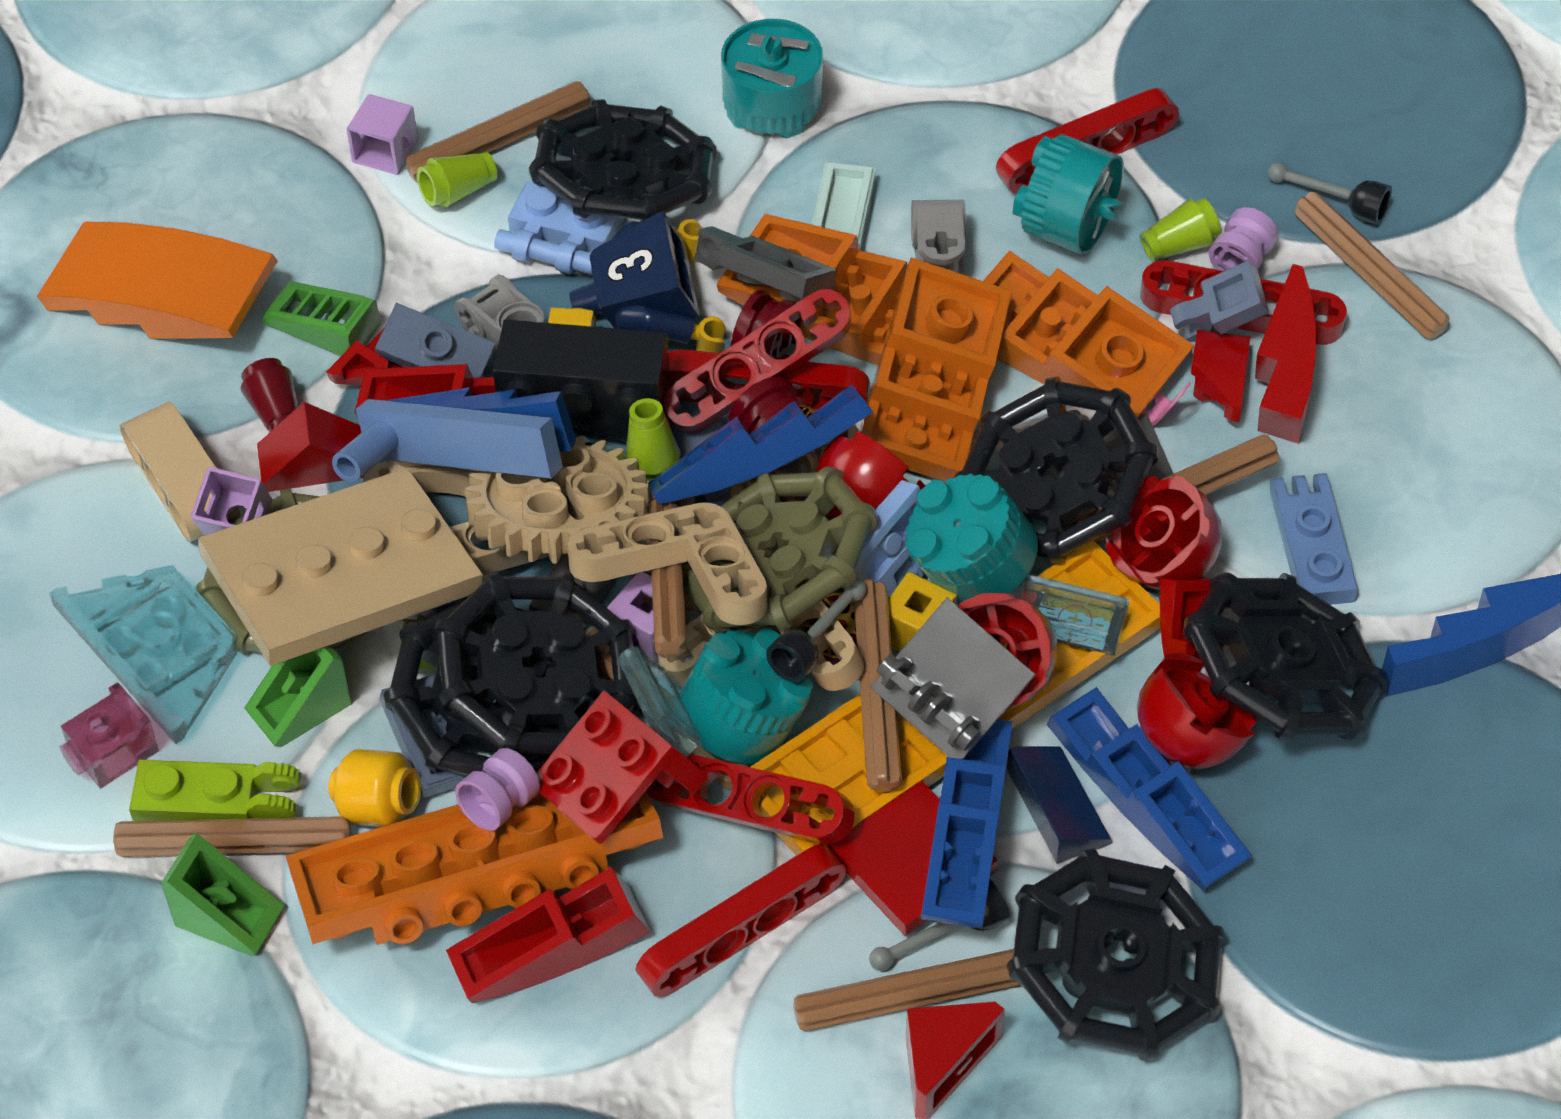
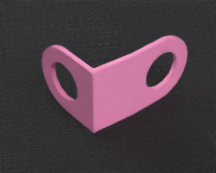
M1189 382L1171 401L1160 392L1153 399L1154 407L1150 410H1144L1142 413H1147L1152 426H1155L1163 419L1191 383Z

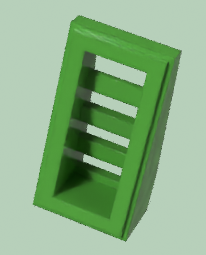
M289 281L262 315L263 324L340 356L356 340L365 345L380 326L378 306L375 300L358 294ZM295 300L300 302L292 313L286 312ZM309 307L315 308L309 317L303 316ZM325 313L330 314L326 320L321 319ZM341 319H342V320H345L344 324H341V323H338V322H339Z

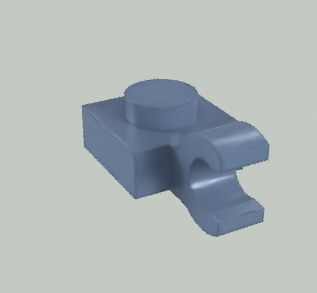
M1249 260L1202 281L1203 296L1179 303L1170 309L1174 327L1176 329L1183 328L1186 340L1189 342L1196 340L1197 330L1211 331L1213 325L1220 334H1223L1269 313L1258 270Z

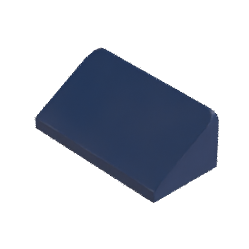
M1019 746L1009 749L1007 771L1056 863L1078 856L1081 850L1097 849L1111 843L1109 834L1060 746Z

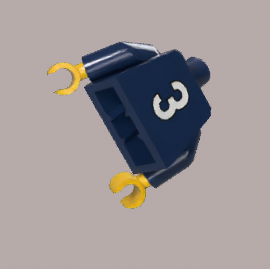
M661 211L642 222L632 221L627 223L611 240L593 249L589 257L594 282L569 293L572 308L592 310L595 316L603 313L615 329L667 333L668 340L685 344L690 339L696 340V351L721 353L725 349L726 342L723 338L726 327L720 318L710 316L704 318L699 325L694 324L693 321L694 318L700 315L689 261H697L694 259L697 250L699 229H702L699 222L694 219L682 221L678 229H676L664 211Z

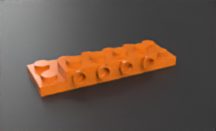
M646 791L609 837L601 844L588 836L539 792L523 807H513L511 817L494 831H486L476 826L467 818L459 804L292 853L286 855V860L312 945L329 939L343 938L352 932L369 927L372 929L377 945L389 941L397 944H408L418 939L423 931L448 923L456 926H467L474 923L481 913L507 905L518 908L550 888L553 891L566 887L572 890L609 868L606 855L622 850H632L640 847L642 844L662 839L663 833L660 818Z

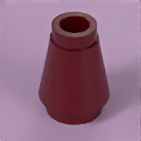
M277 358L257 360L243 370L241 374L243 381L240 388L241 393L270 432L298 407L292 372L288 367L283 366L282 362Z

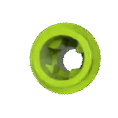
M488 152L429 158L426 165L419 167L417 170V183L425 202L429 206L440 205L443 208L454 204L486 186L488 183L497 180V167L493 157Z
M1202 198L1198 201L1188 199L1149 227L1148 230L1140 233L1139 237L1146 255L1154 262L1160 258L1164 259L1209 247L1213 244V239L1222 233L1217 214L1207 199Z
M645 398L634 402L629 410L630 417L625 459L636 458L638 460V470H645L646 480L652 481L679 460L680 449L661 403L655 399Z

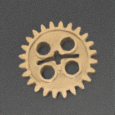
M580 435L576 439L577 441L571 451L560 452L563 468L551 479L480 470L479 473H470V486L465 487L469 525H475L477 538L488 537L489 548L494 549L506 544L508 557H512L524 550L528 551L529 562H534L541 554H549L551 562L558 563L561 554L568 553L567 542L577 531L646 515V509L649 505L645 470H638V460L636 458L624 459L623 448L607 452L605 440H601L592 446H587L585 436Z

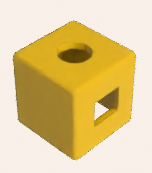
M907 572L888 598L892 648L900 652L947 597L957 605L958 595L911 572Z

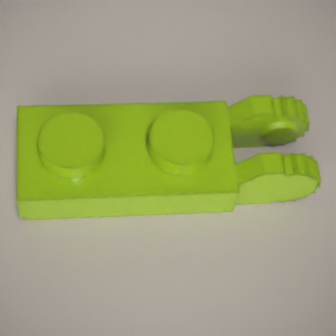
M139 760L129 812L132 820L295 817L297 805L294 803L295 800H291L290 797H285L284 795L266 793L255 795L256 791L292 792V790H297V787H300L302 772H299L300 769L289 765V763L277 764L276 762H263L255 766V764Z

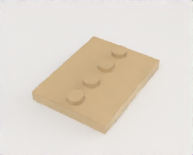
M408 468L198 538L200 556L270 666L469 596L482 584L483 578L479 568Z

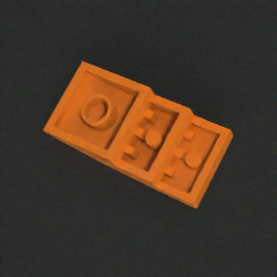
M764 214L750 236L757 237L837 269L834 291L839 292L847 299L851 311V326L848 333L829 348L878 365L908 266L907 261L861 251L857 235ZM726 269L716 284L719 293L744 306L750 295L756 290L769 292L770 296L776 299L777 302L788 300L779 295V289L766 284H751L741 281L737 278V272ZM824 305L819 306L816 309L818 319L814 323L804 328L802 322L801 331L803 336L814 341L809 332L811 328L822 322H825L829 328L837 324L835 314L839 309L835 308L829 311Z
M84 221L41 288L37 298L47 311L88 310L98 325L139 324L149 339L234 338L278 261L272 253L226 239L176 228L128 222Z
M1010 250L983 280L984 282L1012 291L997 360L1042 384H1045L1046 378L1058 376L1061 382L1108 391L1120 388L1130 395V406L1137 419L1195 346L1108 286L1097 295L1058 268L1050 277L1046 276Z
M911 257L867 402L873 413L862 420L859 432L867 435L891 451L909 467L908 470L944 482L948 478H954L955 474L961 471L965 465L973 433L980 420L988 381L996 364L1012 291Z

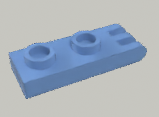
M1314 474V492H1309L1305 475L1292 476L1291 486L1293 494H1287L1283 477L1271 478L1270 494L1291 575L1297 578L1298 585L1330 605L1355 602L1358 588L1327 474Z

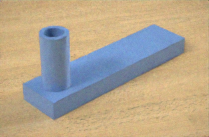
M367 399L356 408L361 434L336 453L332 459L334 471L341 479L347 482L357 481L382 459L550 479L563 468L552 418Z

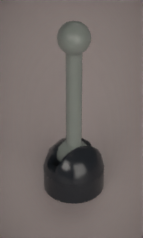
M1274 163L1268 169V177L1274 183L1289 181L1347 199L1349 208L1354 216L1371 224L1379 225L1382 222L1390 204L1392 186L1378 181L1367 180L1358 184L1353 190L1288 171L1283 163Z
M857 578L849 588H843L844 593L807 632L788 630L778 636L766 651L767 661L778 676L789 682H800L813 670L819 656L818 646L814 641L851 601L860 600L865 596L866 585L863 580Z
M989 879L982 929L970 927L978 931L992 930L1010 921V913L1005 900L991 879ZM939 922L890 948L876 947L870 953L869 962L875 970L885 971L892 966L893 959L960 925Z

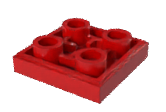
M922 780L854 826L841 841L829 844V848L845 865L847 875L905 937L928 921L921 919L940 799ZM994 855L990 876L998 871L999 860Z

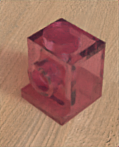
M118 682L108 688L110 695L61 725L66 742L59 746L66 762L78 776L86 771L100 789L136 767L139 760H146L159 752L150 719Z

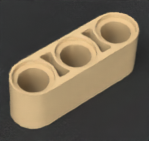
M168 401L120 424V432L131 456L183 536L190 543L204 536L192 520L191 514L207 468H216V466L172 402ZM209 493V496H208V499H207V502H206V505H205V508H204V511H205V512H206V510H207L209 501H210L211 496H212L211 493ZM239 507L232 509L228 514L229 523L241 517Z

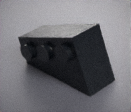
M503 320L493 367L496 392L515 389L519 398L561 391L572 427L627 442L630 407L640 399L651 398L659 401L667 421L669 420L664 409V397L667 390L671 387L667 333Z

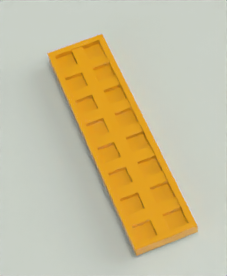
M1095 541L1078 548L1066 556L1064 562L1054 564L1024 585L1129 610L1116 654L1114 656L1057 642V664L1049 683L1031 701L1011 709H1006L998 719L1013 722L1012 730L1160 629V604L1140 584L1116 568L1110 556ZM1044 597L1041 603L1042 606L1044 604L1045 609L1050 610L1053 607L1055 611L1079 608L1065 611L1068 615L1075 616L1074 621L1068 620V622L1073 623V628H1075L1076 624H1082L1077 622L1078 617L1076 616L1083 615L1090 621L1091 619L1092 621L1102 620L1107 625H1111L1113 614L1110 612L1049 597ZM1047 614V617L1055 618V616ZM1096 626V629H1100V630H1103V629H1104V628H1102V627ZM1070 632L1069 638H1072V632ZM859 694L750 767L834 788L844 794L853 804L855 811L853 828L921 780L929 787L944 777L947 755L897 711L902 783L894 787L893 791L890 792L870 789L866 778L861 695ZM772 787L762 794L759 800V810L763 817H771L781 810L784 804V793L780 787ZM802 803L800 813L806 814L821 823L825 819L832 820L835 810L829 806L822 810ZM776 833L796 856L814 845L821 844Z

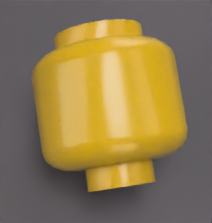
M355 749L343 757L338 768H335L331 773L328 791L331 800L335 802L338 814L341 817L347 818L350 824L383 827L405 820L408 815L416 810L421 797V781L418 771L412 768L411 762L402 753Z

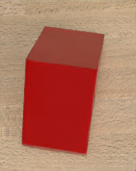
M303 402L257 443L261 482L268 492L287 488L292 489L344 481L334 471L332 459L336 453L361 434L360 425Z
M996 1002L907 1008L905 1038L914 1114L917 1119H930L1000 1041L1003 1032L1005 1008Z

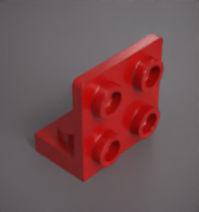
M606 691L599 695L536 773L540 785L539 792L588 836L600 844L609 837L655 779L667 789L676 780L695 795L709 777V775Z

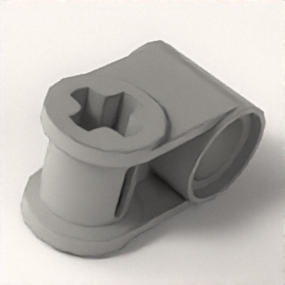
M964 199L912 200L911 241L912 247H915V259L964 275L962 257L966 245Z
M500 274L491 278L489 287L471 299L461 298L454 304L456 317L465 331L496 343L494 355L497 353L504 319L545 323L541 308L519 292L508 278Z

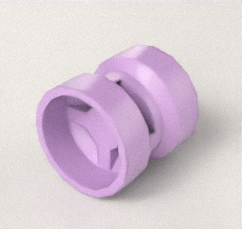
M1243 207L1237 209L1226 222L1224 233H1221L1211 245L1208 254L1210 262L1216 270L1226 271L1249 260L1259 270L1262 265L1263 256L1267 255L1277 242L1279 235L1277 226L1270 217L1255 208Z
M501 748L484 762L482 772L473 771L456 785L455 795L462 812L471 822L486 831H494L511 817L513 807H523L539 793L540 785L533 767L522 755L509 748Z

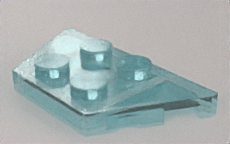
M173 565L146 570L137 576L120 575L101 579L103 588L69 594L67 586L49 592L53 606L175 745L181 742L237 655V634Z

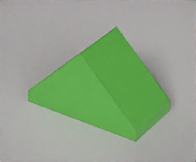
M331 645L272 665L244 709L274 746H285L352 705L341 657Z
M198 833L191 834L161 882L176 927L247 955L257 954L285 906Z

